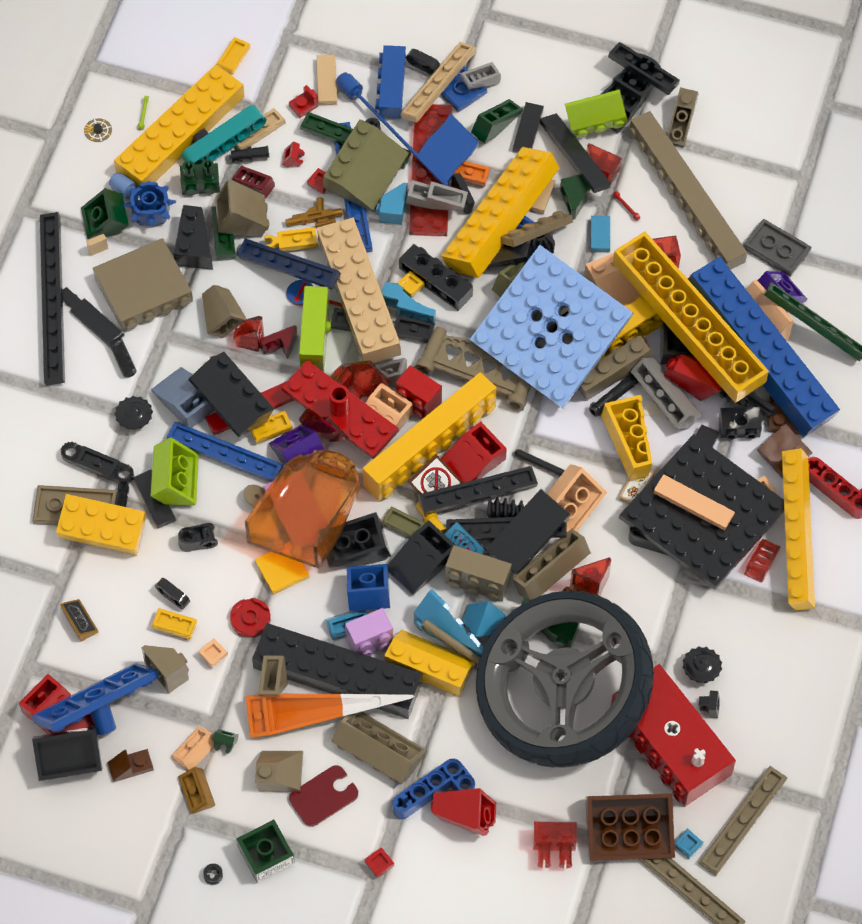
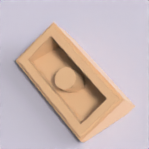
M198 726L171 757L186 770L196 767L214 747L213 734Z

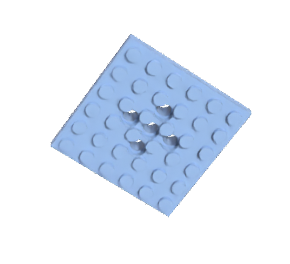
M539 245L469 340L563 409L634 313ZM564 308H569V314L561 317V311ZM538 312L542 313V318L539 321H534V315ZM552 324H557V330L550 333L549 327ZM568 335H572V342L569 344H565V337ZM542 339L545 340V346L538 348L537 343Z

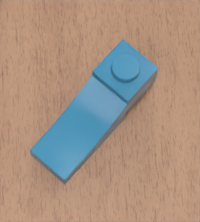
M385 282L381 293L386 306L396 308L397 315L435 323L436 310L428 308L410 298L404 292V287L399 284Z

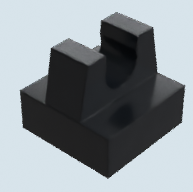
M710 690L709 696H699L698 704L700 711L709 712L710 718H718L720 707L719 692Z

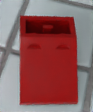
M479 422L468 430L441 459L465 483L482 478L505 461L507 448L482 422Z
M47 674L19 702L22 713L33 721L32 715L71 696V694L58 681ZM90 713L83 716L82 720L70 723L58 732L89 728L93 724ZM39 726L47 734L58 733Z

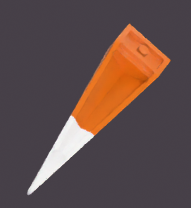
M281 693L280 696H245L250 738L290 731L411 699L414 695Z

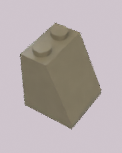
M227 180L215 199L218 232L262 237L269 228V220L266 214L268 205L265 203V195L233 180Z

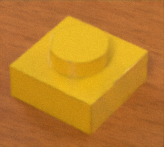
M411 271L397 283L404 287V292L410 298L424 287V282Z

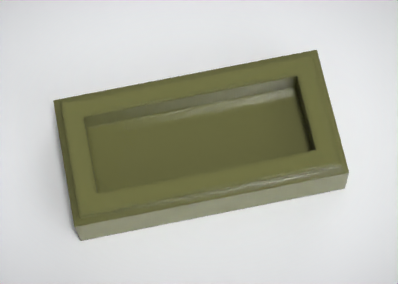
M392 506L382 521L383 526L409 539L425 524Z

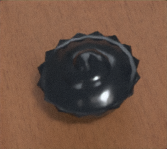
M132 396L130 398L125 397L123 401H119V405L115 407L116 412L114 415L120 426L126 429L137 430L148 424L149 420L152 419L153 410L151 409L152 405L146 399H143L141 396Z
M698 646L696 649L691 648L690 652L686 653L683 659L685 674L697 683L714 681L722 670L720 655L707 646L703 648Z

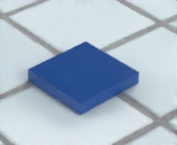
M465 66L441 93L458 113L487 94L485 87L467 88L460 77V73L468 71Z

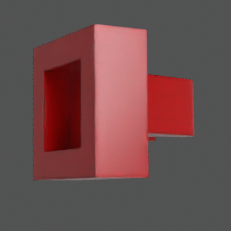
M293 141L284 149L282 165L286 167L291 165L300 166L303 163V160H300L298 157H303L305 152L299 148V143Z

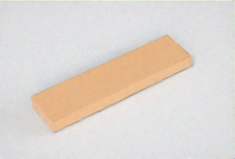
M666 475L662 476L653 492L724 531L735 514L734 511Z

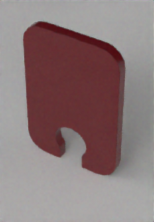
M331 766L303 784L301 792L290 793L289 801L307 826L314 827L358 798V789L354 783L348 785L344 791L334 789V782L347 776V773L341 766Z

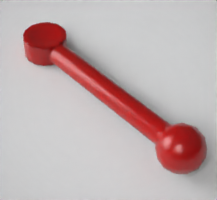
M615 191L613 198L618 199L633 215V218L638 221L640 215L637 212L635 213L620 197L619 192Z

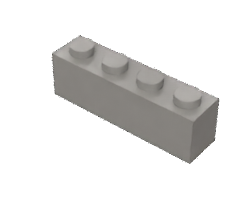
M642 358L631 370V373L677 429L690 428L701 416L678 385L664 376L665 369L656 358Z

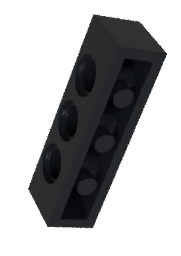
M413 244L399 258L400 270L406 274L411 271L424 282L425 288L457 311L473 296V285L469 280L461 278L455 270L447 268L438 258H433L424 248Z

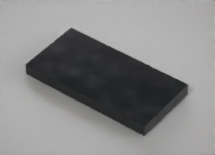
M540 489L486 549L498 560L511 563V571L517 575L571 517V514Z

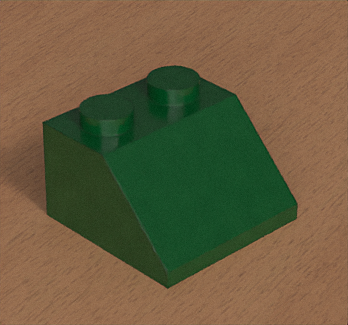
M104 188L81 207L88 240L104 234L105 237L118 235L129 226L122 193Z

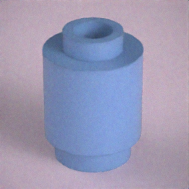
M122 173L113 174L109 180L111 189L122 193L125 199L130 198L131 188L137 189V184Z

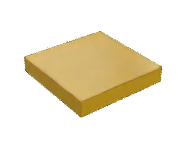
M291 542L255 559V563L273 595L309 578V573Z

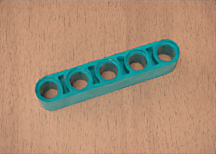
M250 105L182 152L181 158L184 162L187 161L188 165H190L189 161L196 165L202 164L204 160H207V164H209L208 159L212 161L261 129L266 124L267 119L255 105Z

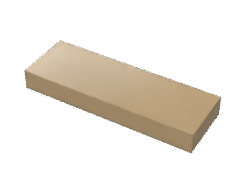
M316 55L319 105H337L335 55Z
M275 108L264 114L267 119L266 124L235 147L238 150L247 149V147L254 145L286 124V120Z

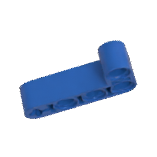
M449 759L398 794L393 800V813L399 819H406L433 800V793L445 792L450 787L454 791L464 790L460 787L463 784H468L471 786L470 789H475V780L458 759ZM451 768H455L458 770V772L455 774H451L448 772V770ZM433 780H439L441 784L435 786L432 785L431 782ZM416 792H422L424 793V796L418 798L414 796V794Z

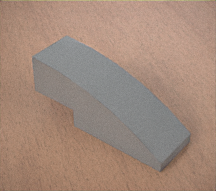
M411 180L405 203L430 209L463 210L468 192L432 181L428 185Z

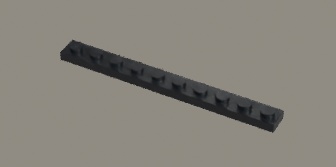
M59 212L40 215L44 383L46 386L65 383L61 219Z

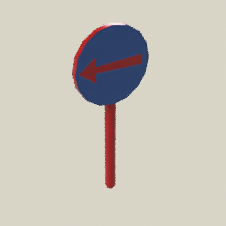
M304 280L294 281L287 288L288 300L295 305H303L305 286L313 285ZM329 300V304L342 307L341 303Z

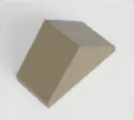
M264 656L258 695L280 696L288 685L285 657Z

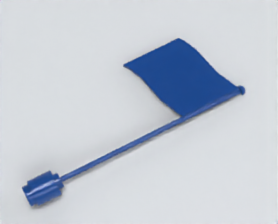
M344 72L336 79L337 87L349 99L359 98L442 185L449 186L448 182L455 171L473 154L478 146L479 141L450 113L445 123L426 141L417 154L361 96L363 86L351 74Z

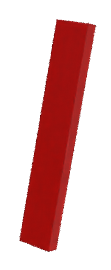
M286 382L261 392L274 409L294 401L282 391V386ZM217 412L205 417V421L213 436L230 429Z

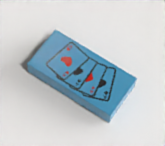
M458 522L444 534L458 547L480 554L485 551Z

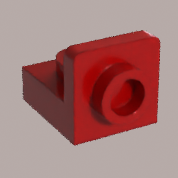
M307 85L303 87L304 92L289 101V107L299 118L318 107V94Z

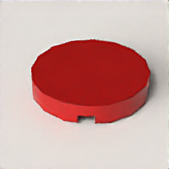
M256 598L238 601L230 612V623L233 630L243 637L254 638L262 635L266 623L270 624L271 622L268 606Z

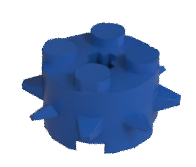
M148 181L139 184L137 189L131 188L130 202L124 204V207L132 209L133 216L131 221H136L141 226H155L164 224L167 219L169 220L170 205L176 203V200L168 199L167 191L169 187L167 185L160 187L158 183Z

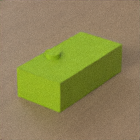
M305 286L299 351L300 367L308 360L323 372L325 368L327 333H331V321H328V287Z

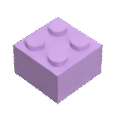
M383 608L345 623L346 641L352 651L372 656L375 652L386 651L393 639V627Z

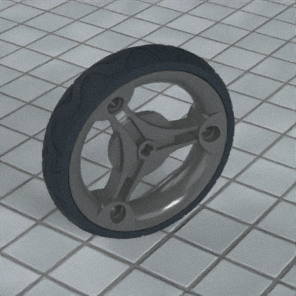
M559 591L541 595L513 610L500 622L487 640L477 667L476 694L478 706L491 734L506 750L515 756L533 764L537 763V765L552 768L579 766V764H587L616 749L631 735L640 723L647 710L653 689L654 667L647 639L637 622L624 609L615 603H611L610 600L582 591ZM561 623H583L603 632V641L585 651L573 648H559L548 654H543L529 649L528 640L538 632ZM620 643V645L614 649V646ZM608 650L607 654L591 663V660ZM528 655L540 661L536 668L525 662ZM618 661L622 664V678L613 704L597 722L584 730L576 732L573 729L577 705L581 704L590 695L594 687L595 676L607 665ZM519 667L526 669L534 675L533 685L536 694L546 705L551 707V726L541 733L525 725L517 717L509 702L507 692L508 675ZM561 709H565V725H560ZM565 735L561 741H558L561 736Z

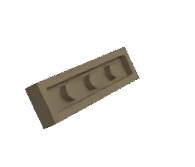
M556 211L552 213V216L542 217L535 223L523 225V228L510 230L508 234L501 236L502 244L512 247L518 246L573 223L572 215L565 214L563 211Z

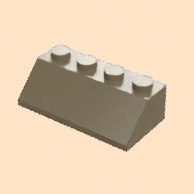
M364 712L350 714L342 719L331 740L339 749L348 751L356 759L368 763L374 770L383 772L391 780L401 784L412 775L427 752L426 749Z

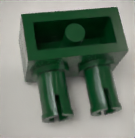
M208 159L209 164H207V160H204L202 164L196 165L189 161L190 165H188V162L185 161L180 166L182 195L192 196L195 194L219 193L218 163H213L212 160Z

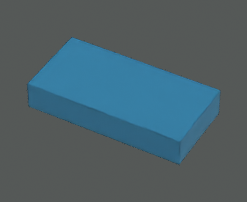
M591 216V252H610V216Z

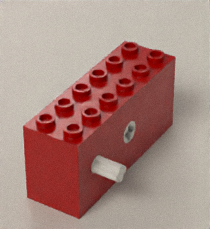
M660 664L654 667L653 689L647 710L640 723L628 738L631 737L639 753H644L649 766L653 770L656 769L663 784L672 789L674 798L679 803L682 802L686 807L730 777L733 773L736 759ZM618 691L612 694L611 705L613 704L618 694Z

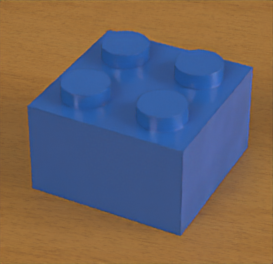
M387 564L347 567L349 611L390 608Z

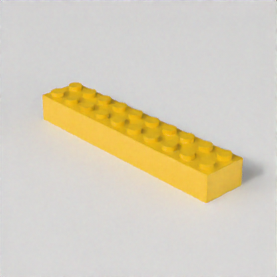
M645 231L614 251L612 263L735 403L766 383L769 373L767 368Z

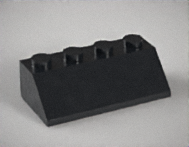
M225 352L210 358L188 379L238 438L266 423L274 410L272 405Z

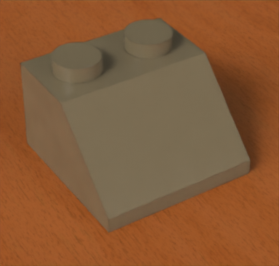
M148 645L141 647L145 665L157 670L159 676L157 680L168 693H171L189 680V668L186 665L188 661L181 652L178 654L174 648Z

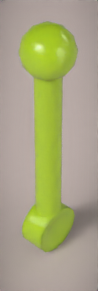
M146 95L144 96L141 120L137 125L140 130L145 127L144 118L149 101V96Z

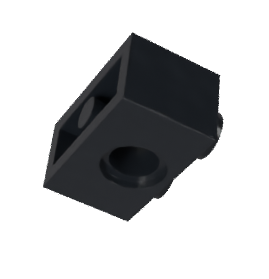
M760 407L721 408L719 414L720 438L733 440L736 438L755 439L760 437L762 431ZM737 423H742L744 426H739Z

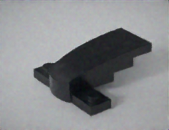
M619 42L609 52L608 58L625 69L613 78L612 84L601 94L620 90L627 121L629 122L654 87L669 95L679 85L680 79L662 69L653 58L637 53ZM624 126L621 128L610 129H612L616 133H619L624 128Z

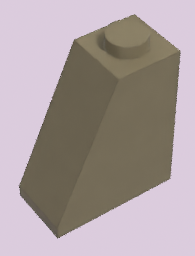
M212 285L202 293L207 334L224 338L246 321V316L229 289L219 285Z

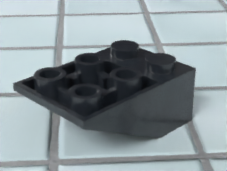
M427 521L410 537L387 565L388 572L414 595L445 568L455 544L435 525Z

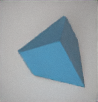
M489 601L468 604L462 622L475 637L488 636L493 633L507 615Z

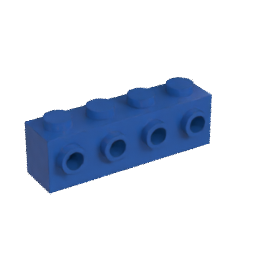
M383 45V53H379V64H382V68H378V79H381V83H377V94L380 95V99H376L375 110H379V114L383 118L401 119L406 46Z

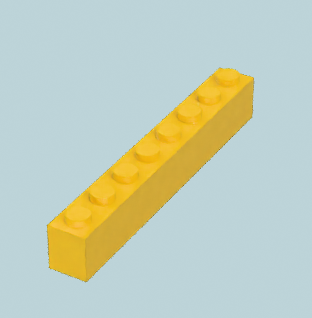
M800 448L782 451L788 602L795 611L815 608L808 456Z

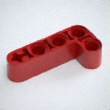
M817 457L808 458L809 482L849 515L856 519L862 518V508L855 506L857 504L862 506V488L858 490ZM824 480H830L832 483H827ZM840 492L846 493L847 496L841 495Z

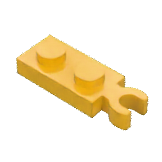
M315 227L277 232L278 237L272 235L264 236L265 242H271L267 246L272 248L279 247L281 251L318 247Z

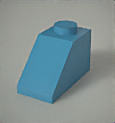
M404 182L382 196L381 203H377L376 214L379 215V222L402 225L408 183Z

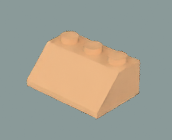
M755 279L746 290L785 340H789L794 320L782 307L764 295L766 290Z
M570 464L547 494L571 514V517L567 520V532L571 528L577 532L606 495L607 491L582 467Z

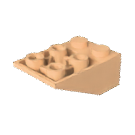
M382 383L366 401L368 406L397 426L399 431L413 415V403Z

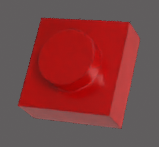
M317 168L308 179L307 185L323 194L326 191L323 188V176L326 172Z
M382 847L364 859L366 865L377 878L394 866V862Z

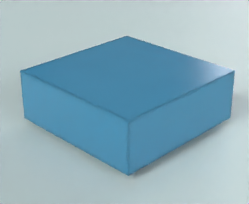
M688 828L674 842L675 848L688 859L704 843Z

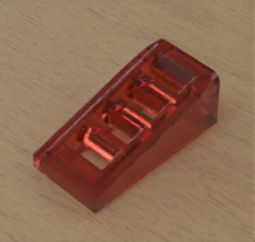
M762 538L749 560L744 574L754 580L763 582L781 546ZM762 548H764V549H766V550H768V551H770V552H773V553L771 554V553H769V552H766V551L762 550Z

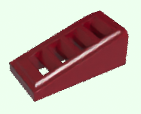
M241 166L231 179L265 195V198L268 197L275 187L271 176Z

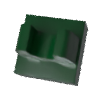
M218 729L213 737L214 749L218 751L220 745L225 744L227 747L226 753H230L237 743L239 734Z

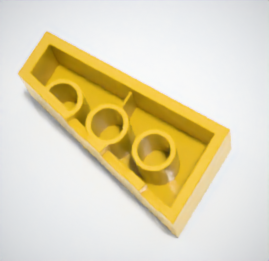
M641 395L605 403L601 415L630 481L649 476L652 466Z

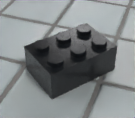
M96 726L34 736L32 739L39 781L97 772L103 769Z

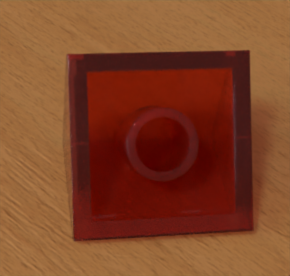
M608 557L572 569L570 586L576 583L588 592L600 596L609 578L611 558Z

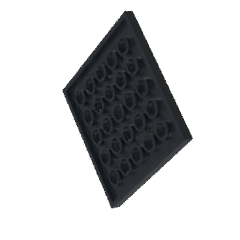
M693 434L622 511L619 519L715 590L785 512L784 499ZM666 475L734 511L735 514L725 531L654 494V489L662 476Z

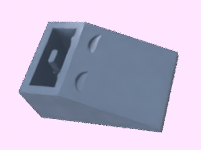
M180 367L153 387L151 391L183 425L192 428L212 413L214 409L188 380L193 374Z

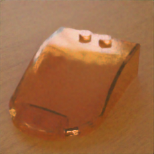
M313 450L312 454L304 456L299 454L289 460L245 520L247 543L319 569L342 532L358 494L360 477L355 464L346 456L329 450Z

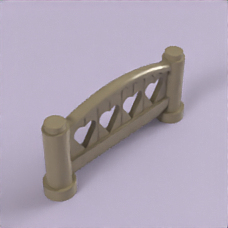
M436 327L433 330L421 358L416 361L415 369L428 377L432 376L434 369L468 382L481 372L497 387V393L508 396L506 405L510 409L515 411L524 410L527 403L526 397L531 387L529 383L517 374L504 381L500 368L506 366L478 345L466 338L447 336V331L442 327ZM452 346L454 349H460L461 354L448 360L446 347ZM470 353L472 356H478L480 360L467 367L464 354ZM489 360L490 363H496L498 367L486 374L482 361Z

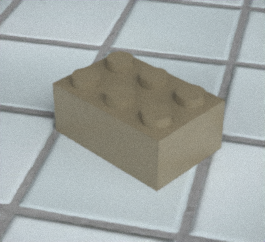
M453 545L445 566V583L455 589H465L473 595L480 594L486 596L489 600L503 602L511 579L512 564Z

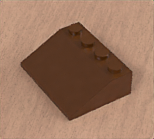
M672 793L585 796L590 861L675 858Z

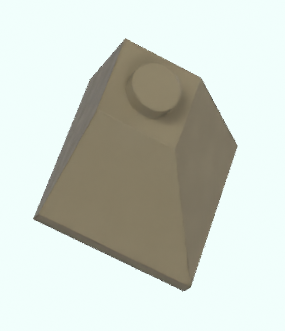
M261 751L256 762L255 784L258 790L268 792H301L303 751Z

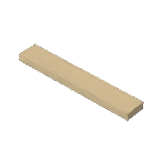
M459 42L400 113L401 118L417 123L476 52L475 46Z

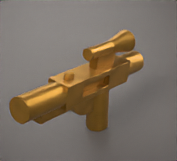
M318 197L316 198L315 207L309 208L306 213L292 215V218L285 219L287 227L315 223V227L336 223V219L333 217L342 216L343 213L341 208L324 210V198Z

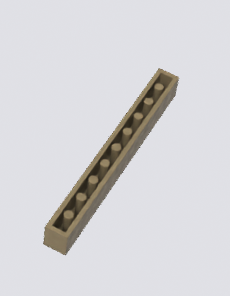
M651 111L631 119L629 128L631 137L636 139L640 150L645 152L650 165L655 167L659 178L666 183L669 193L675 196L679 208H683L688 221L694 224L698 236L702 237L706 242L707 249L713 252L715 258L721 257L730 270L744 264L747 251Z

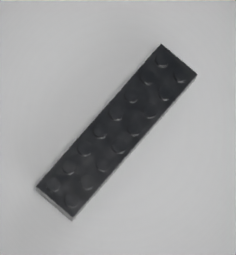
M266 623L252 657L253 668L262 671L264 656H284L287 680L330 694L414 695L411 699L376 708L406 719L410 717L422 685V673L269 623Z

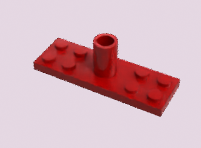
M308 360L282 386V391L372 459L399 432L397 426Z

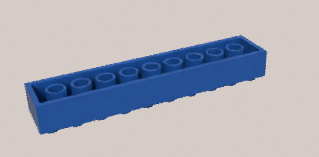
M721 257L716 258L689 276L688 280L767 368L769 373L763 387L803 438L830 421L840 411L837 404Z

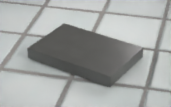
M764 218L743 244L746 251L781 272H785L790 277L812 249L810 245Z

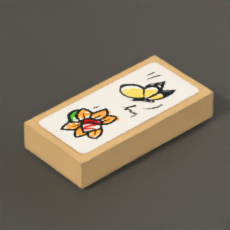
M650 471L647 477L628 480L619 500L630 504L653 479L654 473Z

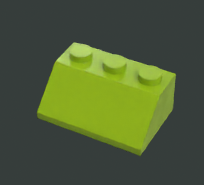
M620 90L565 103L570 128L575 137L582 138L589 133H602L606 129L621 128L628 124Z
M171 437L155 445L153 449L151 497L166 505H196L199 454Z

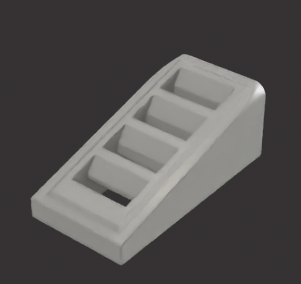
M493 62L460 73V77L468 89L500 83L501 74Z

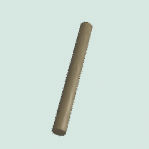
M423 620L421 626L478 665L480 656L429 620Z

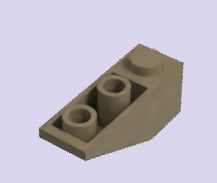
M682 87L679 89L668 132V138L673 144L685 146L699 96L698 91Z

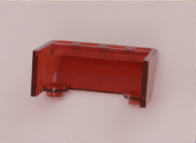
M371 360L342 364L330 376L340 385L345 386L360 400L361 398H369L380 383L389 385L391 382ZM305 409L299 418V422L302 425L316 431L318 435L330 442L347 441L349 439L329 416L316 417Z

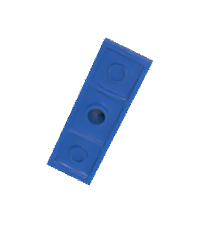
M134 663L32 715L33 722L46 729L58 732L63 730L66 725L78 722L83 719V716L90 713L94 727L96 726L97 734H108L116 729L109 703L124 695L133 694L135 689L141 686L150 685L153 680L159 678L156 669Z

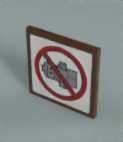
M437 454L408 481L418 494L463 483Z

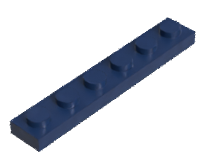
M246 238L236 254L241 259L322 287H328L330 290H333L341 274L337 269Z

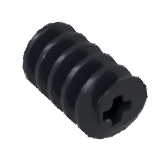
M489 496L487 516L488 518L515 517L524 508L523 501L520 500L517 506L515 499H512L509 505L507 498H504L503 502L500 503L499 497H496L495 501L492 502L491 496Z

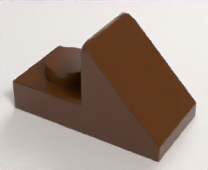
M148 749L127 754V751L123 750L108 762L113 783L154 770Z

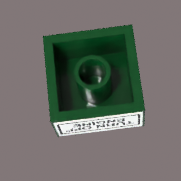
M275 819L236 838L237 847L256 882L295 864L294 854Z

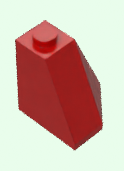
M681 354L671 358L666 364L667 369L664 376L699 401L720 392L722 389L695 357Z
M480 788L433 793L431 811L444 822L481 836H487L489 833L488 827L496 823L497 802Z

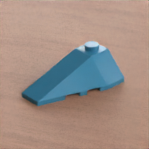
M431 589L414 611V625L420 631L424 630L428 635L444 642L421 626L423 620L427 619L478 656H481L484 647L472 633L465 632L463 622L459 617L457 619L453 618L448 611L450 609L449 605Z

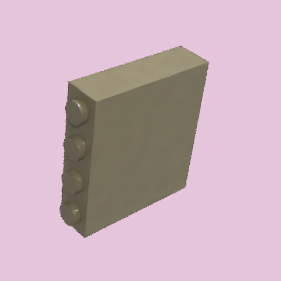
M163 238L93 267L94 278L122 331L133 329L144 322H150L155 317L168 314L172 310L187 306L193 301L192 291Z

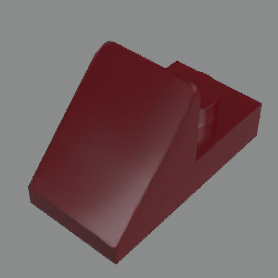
M296 325L260 338V349L263 355L273 353L282 348L288 359L298 338Z

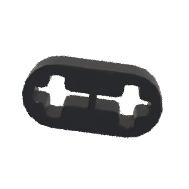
M411 49L406 55V60L409 64L431 75L440 66L437 59L417 49Z
M161 578L155 584L158 592L180 609H184L190 603L188 596L167 579Z

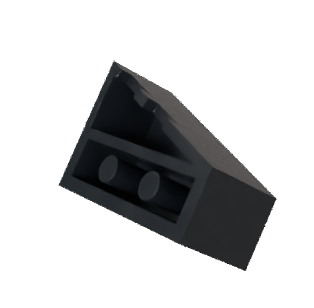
M183 205L174 249V259L178 266L213 270L203 209L198 206Z

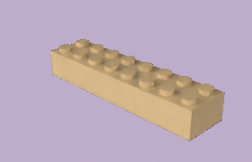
M354 217L318 227V241L327 266L337 269L341 273L335 288L363 365H369L401 355L399 338Z

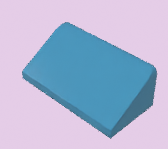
M367 610L349 611L325 619L332 640L346 636L345 623L367 615Z

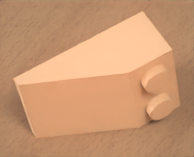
M614 253L585 265V278L622 305L631 304L640 295L612 263Z

